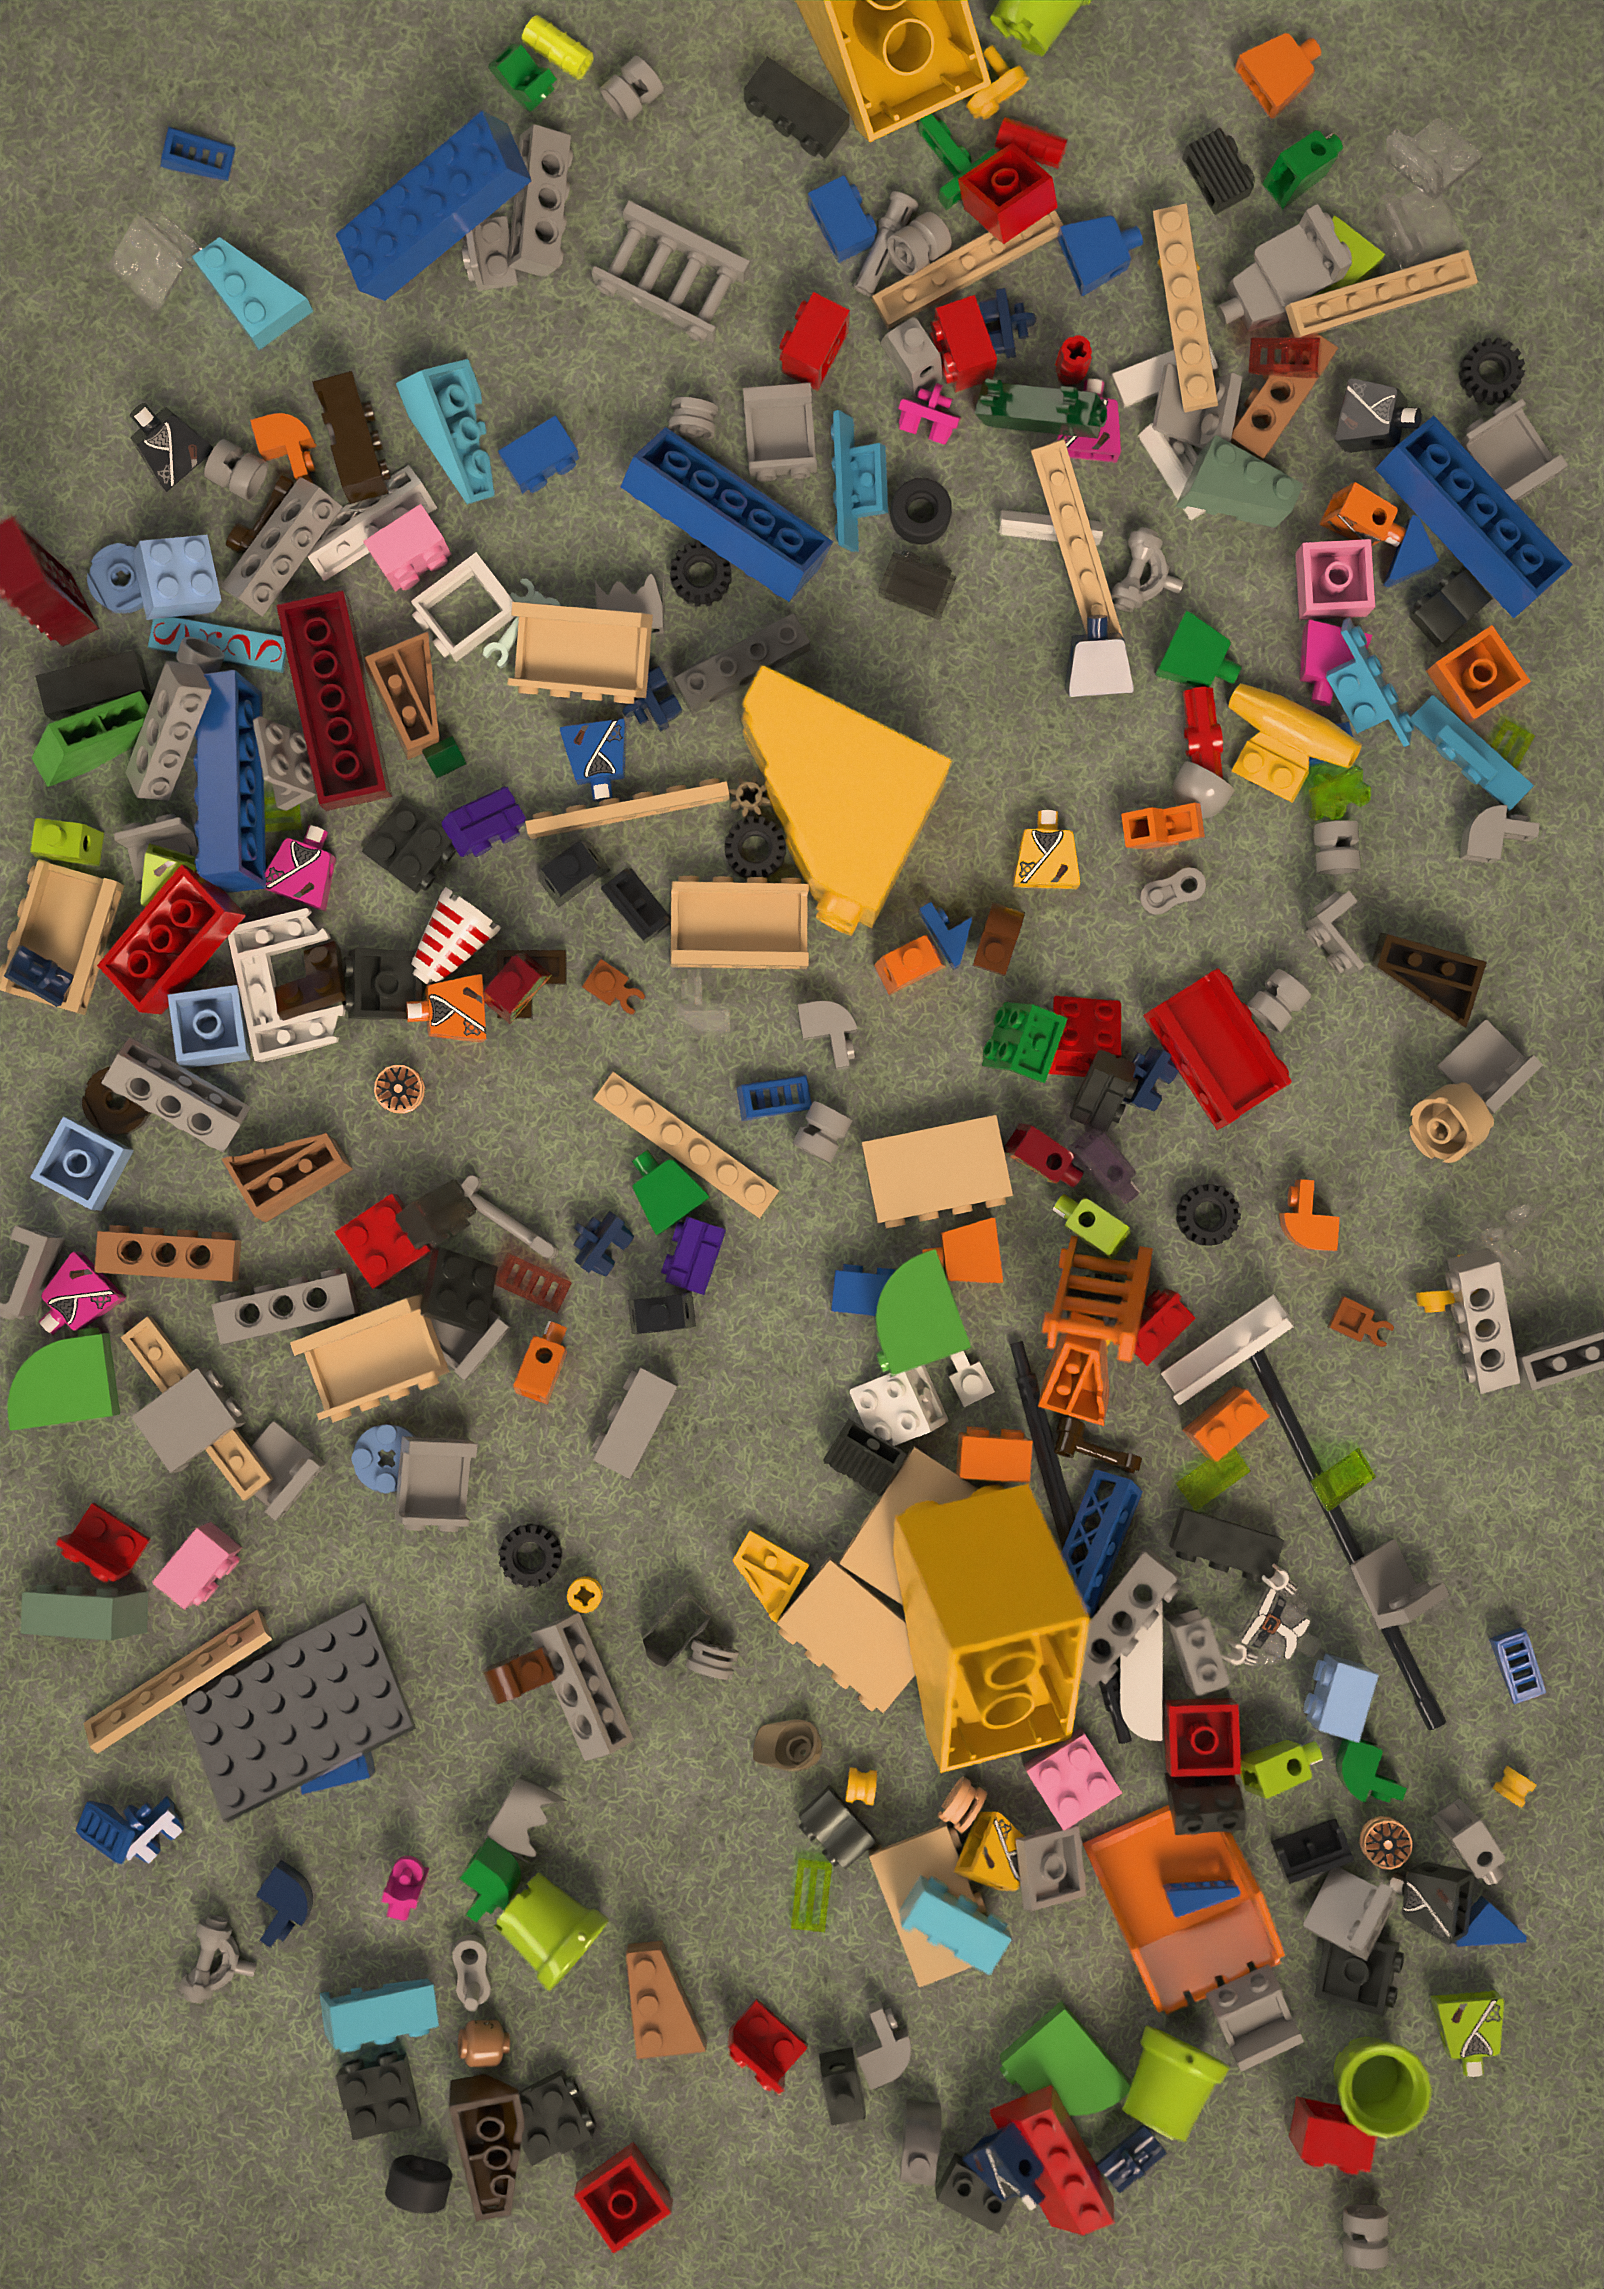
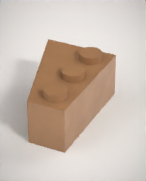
M428 632L366 656L365 669L407 760L423 754L422 750L439 742Z
M325 1133L284 1143L285 1145L266 1150L259 1149L253 1151V1153L237 1157L222 1158V1161L254 1217L266 1223L353 1170L334 1138Z
M663 1940L628 1944L626 1959L636 2059L706 2052L707 2039L698 2023Z

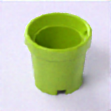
M999 0L990 17V21L1005 38L1012 35L1015 39L1022 42L1021 48L1037 56H1044L1081 6L1089 5L1092 0Z
M539 1872L527 1883L529 1888H525L513 1899L493 1927L507 1939L537 1972L536 1978L547 1991H551L599 1936L609 1922V1918L595 1908L589 1910Z
M1147 2025L1140 2042L1143 2051L1122 2110L1151 2127L1154 2126L1162 2130L1163 2133L1186 2142L1215 2085L1223 2082L1230 2066L1164 2031Z
M1366 2036L1350 2041L1342 2053L1339 2052L1336 2056L1333 2073L1336 2086L1338 2087L1341 2106L1351 2122L1368 2135L1383 2138L1404 2135L1419 2125L1429 2109L1432 2089L1428 2071L1418 2056L1400 2044L1386 2042L1379 2038Z

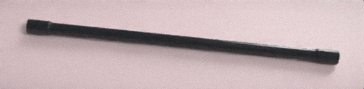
M1262 1348L1250 1356L1249 1360L1351 1567V1564L1364 1557L1362 1550ZM1395 1625L1381 1629L1409 1686L1415 1705L1427 1729L1434 1730L1443 1726L1447 1721L1434 1694L1430 1692L1399 1626Z

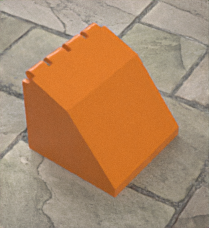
M1167 1805L1082 1843L1158 2013L1165 2011L1166 2015L1188 2006L1183 1994L1187 1991H1190L1195 2002L1206 1998V1993L1219 1988L1215 1980L1216 1978L1222 1977L1224 1984L1230 1983L1250 1973L1247 1966L1249 1963L1253 1962L1256 1970L1268 1964L1270 1968L1281 1964L1279 1958L1285 1956L1263 1894L1231 1832L1175 1835L1170 1808ZM1233 1880L1241 1894L1236 1898L1175 1917L1169 1907L1162 1885L1168 1883Z

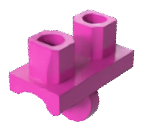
M936 383L933 392L920 388L917 398L928 401V406L904 398L901 399L898 408L902 410L899 429L916 434L922 417L932 420L934 423L928 439L944 445L950 438L953 429L958 428L961 418L936 409L937 405L949 409L952 403L951 398L941 395L943 385Z
M403 1856L395 1862L383 1891L381 1902L389 1903L387 1912L389 1918L403 1921L408 1920L410 1909H416L428 1877L429 1868L423 1867L421 1861L413 1856Z

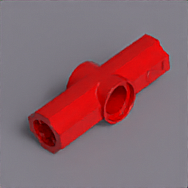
M1196 687L1184 690L1183 701L1186 719L1184 738H1188L1189 750H1185L1186 756L1190 757V762L1211 771L1223 779L1220 755L1223 752V735L1220 724H1217L1213 687Z

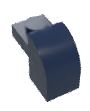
M283 1860L277 1863L256 1894L257 1897L278 1910V1913L259 1941L269 1948L273 1946L277 1939L284 1942L295 1926L292 1921L302 1927L312 1910L313 1893L309 1882L299 1871Z

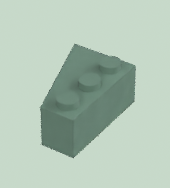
M1215 435L1201 450L1175 507L1186 509L1189 506L1206 510L1205 513L1227 514L1236 516V520L1276 528L1292 512L1304 484Z
M38 1583L35 1590L22 1592L21 1634L115 1640L147 1633L148 1591L118 1590L116 1587H99L96 1590H88L87 1585H68L66 1589H58L57 1583Z

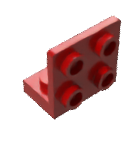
M1054 996L1053 1013L1068 1019L1049 1074L1085 1077L1099 1050H1104L1115 1055L1116 1058H1121L1120 1001Z
M1165 1288L1161 1292L1157 1289L1144 1301L1147 1307L1142 1311L1134 1354L1146 1366L1196 1319L1179 1301L1182 1297L1176 1291Z
M91 1503L75 1530L70 1534L59 1537L55 1544L62 1549L60 1553L65 1558L75 1563H79V1561L91 1567L90 1573L93 1576L108 1582L109 1580L116 1581L130 1574L151 1539L101 1506Z
M756 1998L729 2029L728 2049L730 2052L728 2054L740 2067L744 2068L747 2065L756 2073V2081L765 2090L770 2092L773 2089L780 2095L785 2090V2073L805 2052L808 2044Z

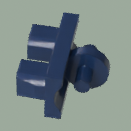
M1006 288L997 289L996 297L980 301L979 308L985 323L1000 320L1001 330L988 332L995 353H1005L1007 359L1015 358L1017 356L1013 330H1018L1019 339L1028 338V327L1036 324V316L1034 313L1025 312L1024 303L1015 304V314L1010 316Z
M659 666L648 669L646 698L638 699L635 697L634 704L627 705L622 710L625 718L635 715L641 725L649 720L644 712L648 708L661 732L669 728L668 722L674 720L683 711L674 694L657 702L653 692L668 685Z
M21 945L17 947L4 977L58 1007L62 1005L64 995L72 983L74 975L58 967L56 962L47 960Z
M1149 1047L1145 1055L1137 1052L1132 1063H1135L1136 1066L1133 1078L1138 1079V1083L1131 1099L1124 1097L1123 1102L1138 1108L1142 1107L1155 1111L1162 1101V1095L1152 1089L1157 1079L1170 1084L1179 1072L1173 1062L1169 1060L1172 1055L1161 1049L1160 1051L1153 1047Z
M611 1211L607 1213L602 1222L594 1217L591 1218L586 1227L577 1222L573 1228L581 1234L573 1245L579 1248L581 1252L574 1261L588 1273L592 1270L607 1276L616 1261L604 1253L611 1242L624 1250L631 1243L634 1235L624 1226L625 1222Z
M1142 2124L1100 2159L1096 2166L1120 2194L1136 2179H1141L1146 2175V2171L1165 2156L1167 2151L1147 2126Z

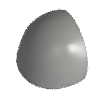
M1189 761L1183 763L1175 777L1172 788L1173 798L1177 806L1200 803L1202 819L1219 813L1235 791L1229 783L1216 774Z

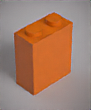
M1233 1386L1182 1431L1205 1457L1217 1462L1264 1422L1269 1415L1247 1389Z

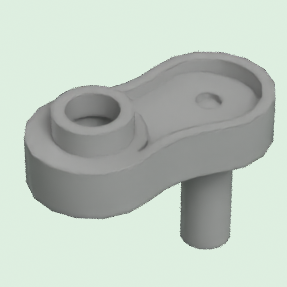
M1188 867L1181 869L1168 879L1152 881L1145 885L1141 891V905L1150 914L1160 915L1180 903L1196 901L1205 892V877L1196 868ZM1188 878L1193 879L1196 883L1195 889L1190 892L1185 891L1182 887L1183 881Z
M465 1935L458 1939L454 1945L452 1955L458 1974L456 1993L468 2011H473L478 2005L484 2003L491 1991V1979L486 1967L488 1948L485 1941L476 1935ZM471 1948L474 1949L477 1953L473 1956H469L465 1953L464 1950Z

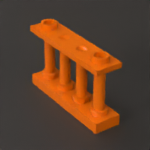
M1071 1235L1068 1249H1061L1059 1268L1063 1270L1053 1311L1046 1312L1044 1317L1043 1333H1049L1047 1348H1055L1058 1332L1113 1340V1344L1119 1345L1118 1360L1132 1362L1150 1276L1153 1248L1139 1246L1137 1260L1130 1259V1262L1076 1254L1078 1236ZM1074 1267L1126 1275L1129 1280L1121 1283L1072 1274ZM1069 1288L1120 1296L1123 1297V1301L1119 1305L1067 1295ZM1064 1310L1118 1318V1322L1123 1324L1116 1323V1326L1066 1319L1062 1318Z

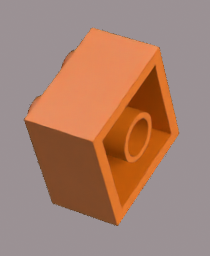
M1493 625L1437 661L1426 671L1456 716L1466 725L1531 682Z
M967 1426L966 1432H959L956 1474L959 1478L1030 1483L1032 1440L1024 1437L1022 1430L1001 1429V1435L990 1434V1430L986 1427Z

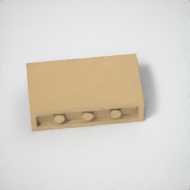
M512 602L511 616H519L515 677L508 678L507 685L518 686V693L538 695L539 688L550 689V696L570 698V691L582 692L581 699L602 701V694L614 695V702L634 704L635 697L646 698L652 614Z
M38 859L36 866H32L28 874L27 883L30 887L27 897L21 900L18 907L17 916L20 920L17 930L11 933L8 940L7 948L10 953L6 964L3 963L0 967V990L54 1006L4 977L17 947L23 945L41 957L56 962L58 967L74 975L73 981L64 995L63 1003L58 1008L85 1015L99 971L97 965L103 958L124 885L114 880L102 879Z
M679 876L678 881H673L671 884L670 967L807 969L809 966V952H807L809 885L801 884L800 878H782L781 883H767V878L749 877L747 878V883H733V877L719 876L713 877V882H699V877Z
M997 1115L861 1142L876 1212L877 1223L885 1222L886 1229L906 1225L905 1218L918 1215L919 1222L939 1218L938 1211L952 1209L953 1215L973 1211L972 1204L985 1202L986 1208L1005 1205V1197L1013 1196Z
M422 1294L400 1300L290 1342L294 1356L304 1353L324 1407L323 1412L317 1413L319 1420L331 1417L332 1423L352 1416L351 1408L359 1406L361 1412L381 1405L379 1400L381 1397L389 1395L390 1401L409 1395L408 1387L418 1384L419 1389L423 1390L439 1384L438 1376L449 1373L431 1319L420 1315L423 1300Z
M913 1445L886 1491L879 1497L840 1557L839 1564L903 1605L896 1563L893 1556L895 1515L903 1514L911 1505L921 1501L931 1500L941 1505L966 1499L979 1488L965 1479L959 1478L957 1474Z
M831 1557L821 1566V1570L777 1621V1625L781 1627L778 1633L792 1645L798 1641L807 1649L804 1654L818 1667H821L823 1663L833 1671L831 1677L844 1689L851 1686L860 1693L857 1699L872 1712L877 1708L884 1713L916 1675L913 1669L906 1620Z
M944 1821L939 1822L938 1827L884 1848L879 1845L868 1850L871 1864L919 1988L973 1967L953 1955L954 1952L940 1943L938 1946L929 1943L926 1940L928 1936L913 1927L911 1932L901 1927L899 1909L919 1876L922 1875L928 1880L931 1876L936 1877L949 1887L947 1892L957 1898L960 1895H964L979 1906L977 1911L981 1913L987 1912L980 1892L973 1894L969 1884L971 1880L953 1872L959 1859L956 1849L962 1847L956 1829L953 1827L948 1829Z

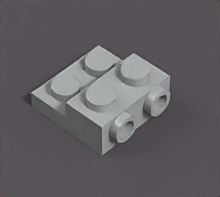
M1060 1824L1037 1829L1033 1835L1016 1839L1023 1909L1034 1911L1087 1896L1085 1886L1086 1875L1083 1868L1081 1850L1082 1839L1079 1826L1072 1825L1063 1831Z

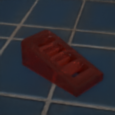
M1251 338L1248 372L1249 374L1319 378L1320 338ZM1261 348H1268L1267 364H1260ZM1276 349H1282L1281 364H1274ZM1290 350H1296L1295 364H1289ZM1304 351L1310 352L1309 364H1303Z
M510 1253L506 1254L495 1280V1285L557 1314L572 1282ZM514 1264H517L520 1268L511 1285L506 1281ZM527 1270H530L533 1274L524 1291L519 1287ZM541 1275L546 1279L538 1296H535L532 1292ZM554 1281L559 1285L551 1301L548 1302L544 1299Z

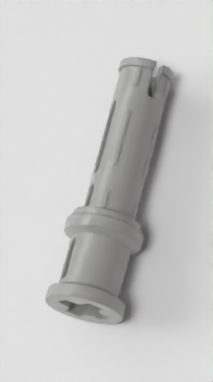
M896 191L891 193L890 206L884 218H880L877 224L879 230L877 238L867 256L859 277L853 285L854 290L866 296H873L877 283L890 258L887 248L888 238L905 227L912 212H916L919 204L913 198L904 193Z

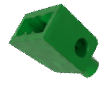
M1315 130L1280 153L1262 185L1282 209L1286 208L1326 176L1337 159L1338 153L1343 149L1340 138L1335 134H1330L1325 138L1320 131Z
M1186 611L1155 676L1192 687H1210L1215 676L1234 684L1242 666L1224 658L1231 645V641L1192 613Z
M646 1150L632 1161L643 1177L633 1184L632 1188L657 1236L710 1199V1196L672 1158L659 1165L649 1150Z

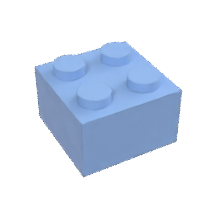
M208 535L139 541L133 552V559L146 620L207 614L216 610L222 600Z
M237 985L168 994L176 1061L179 1066L189 1069L251 1060L245 1015Z
M62 1117L30 1178L90 1210L102 1211L134 1150L73 1118Z
M1325 1653L1324 1660H1318L1314 1669L1313 1679L1317 1680L1314 1694L1308 1693L1304 1703L1303 1711L1307 1714L1306 1720L1319 1731L1359 1742L1378 1674L1363 1664Z

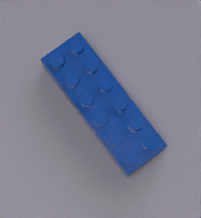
M481 111L336 233L359 291L386 301L532 181L506 122Z
M1434 415L1399 443L1375 468L1383 479L1513 618L1519 615L1573 565Z
M666 427L633 456L620 486L635 499L652 508L664 519L674 523L692 538L697 539L715 551L717 555L725 558L744 571L746 575L756 579L772 590L774 594L788 602L817 573L834 542Z
M235 670L204 674L211 688V693L194 734L197 740L194 767L198 773V787L194 791L195 802L198 806V820L195 822V833L199 840V853L195 859L196 868L199 876L227 893L266 889L264 776L253 719L259 716L263 717L262 692Z

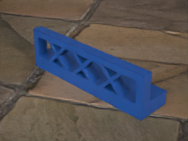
M1097 1469L1094 1470L1061 1552V1557L1066 1568L1069 1565L1067 1570L1070 1576L1073 1575L1076 1582V1590L1088 1616L1091 1618L1094 1616L1143 1493L1132 1480ZM1105 1481L1115 1484L1111 1496L1100 1501L1097 1492L1101 1482ZM1099 1512L1101 1517L1099 1527L1087 1533L1084 1526L1087 1517ZM1086 1544L1089 1551L1086 1559L1074 1564L1072 1559L1074 1549Z

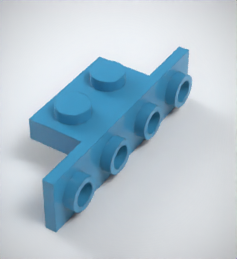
M840 410L833 411V423L831 424V437L835 448L832 469L836 476V490L833 493L834 505L837 509L835 537L839 546L851 552H859L858 518L888 513L886 446L876 443L855 447L854 418Z
M1350 617L1343 620L1341 634L1354 659L1326 672V678L1357 733L1389 719L1403 747L1410 745L1411 734L1414 730L1411 717L1406 711L1401 712L1396 703L1399 699L1395 688L1391 683L1386 684L1381 676L1383 673L1382 665L1375 654L1372 656L1369 654L1365 646L1367 639L1362 628L1359 625L1355 627Z
M1434 695L1411 717L1413 725L1437 746L1436 750L1443 758L1449 762L1453 760L1462 769V774L1475 785L1479 784L1501 805H1508L1507 810L1509 812L1534 787L1530 781Z

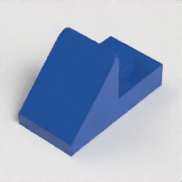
M929 902L919 908L918 913L954 970L961 964L972 917L948 930L946 926L950 924V921L941 906L935 908L932 902Z

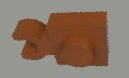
M600 959L582 985V988L610 1007L615 999L619 1000L622 1009L630 1015H634L636 1011L628 1006V998L631 996H637L641 1000L646 998L639 989H627L624 987L629 977Z
M1341 1296L1327 1326L1357 1342H1361L1364 1334H1366L1369 1341L1379 1347H1385L1387 1343L1378 1339V1329L1382 1327L1390 1331L1394 1329L1390 1322L1372 1321L1371 1319L1375 1313L1374 1310L1344 1296Z

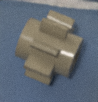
M755 775L751 782H744L741 777L738 778L740 784L738 789H729L730 795L737 798V801L731 804L732 810H737L741 807L744 819H747L749 813L753 812L758 817H762L760 810L762 805L771 806L770 800L763 797V794L767 793L765 785L759 787L757 785L758 779ZM748 790L752 794H756V802L750 804L748 800L743 801L745 799L744 793Z

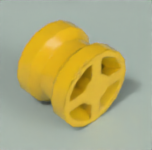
M590 1576L577 1578L567 1591L569 1605L579 1613L593 1611L598 1607L603 1597L601 1584Z
M1507 1765L1503 1770L1504 1777L1500 1782H1496L1492 1789L1523 1808L1526 1803L1525 1796L1528 1792L1534 1791L1537 1785Z
M849 1767L845 1802L853 1803L855 1800H861L866 1805L873 1806L877 1770H869L865 1773L859 1772L855 1767Z

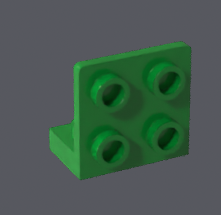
M1004 1002L1003 1006L995 1014V1029L992 1037L983 1048L984 1060L982 1066L990 1069L1011 1071L1036 1082L1045 1083L1068 1018L1034 1004Z

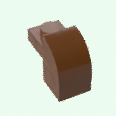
M995 902L991 903L972 966L1002 976L1006 975L1025 912Z
M545 1646L520 1656L516 1654L488 1666L482 1671L496 1704L518 1698L524 1693L558 1678Z

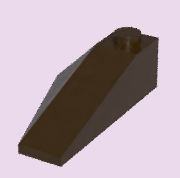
M486 2074L451 2080L449 2110L476 2221L511 2215L517 2166L525 2125V2116L519 2090Z

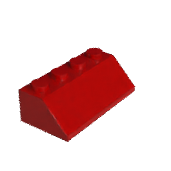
M181 864L97 966L139 1013L162 1015L169 1007L168 994L181 993L246 914L225 891L199 876L198 873L188 866Z
M1053 2085L989 2110V2114L997 2129L1013 2122L1043 2164L1044 2172L1035 2180V2183L1046 2195L1039 2205L1052 2227L1083 2236L1114 2224V2197Z

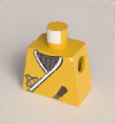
M1038 811L1037 829H1025L1022 834L1013 878V887L1077 889L1080 886V876L1073 831L1058 830V811Z
M978 1812L953 1872L995 1890L1016 1891L1021 1884L1016 1839L1025 1836L999 1812Z

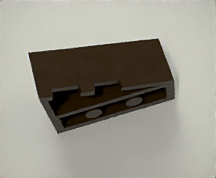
M349 371L312 381L315 393L322 405V419L324 425H327L335 465L342 489L349 504L389 494L385 480L391 479L386 459L380 460L378 451L384 450L378 429L372 430L371 422L376 421L371 401L364 402L353 372Z
M1380 932L1371 966L1456 1024L1467 1028L1487 962Z

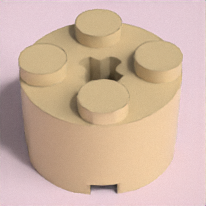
M1461 1082L1459 1084L1442 1086L1416 1104L1410 1114L1412 1116V1125L1409 1127L1414 1144L1425 1156L1431 1159L1436 1157L1444 1160L1443 1162L1451 1163L1465 1156L1487 1138L1490 1129L1494 1125V1118L1485 1102L1474 1092L1473 1088L1469 1084Z

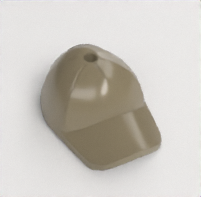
M794 1719L763 1725L756 1734L753 1759L758 1764L784 1771L806 1770L819 1761L823 1751L822 1740L816 1727L808 1721Z

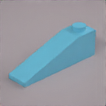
M469 359L424 369L397 382L396 386L408 417L466 504L495 496L490 458L486 452L480 449V435L486 434L484 422H477L475 404L482 403V398Z

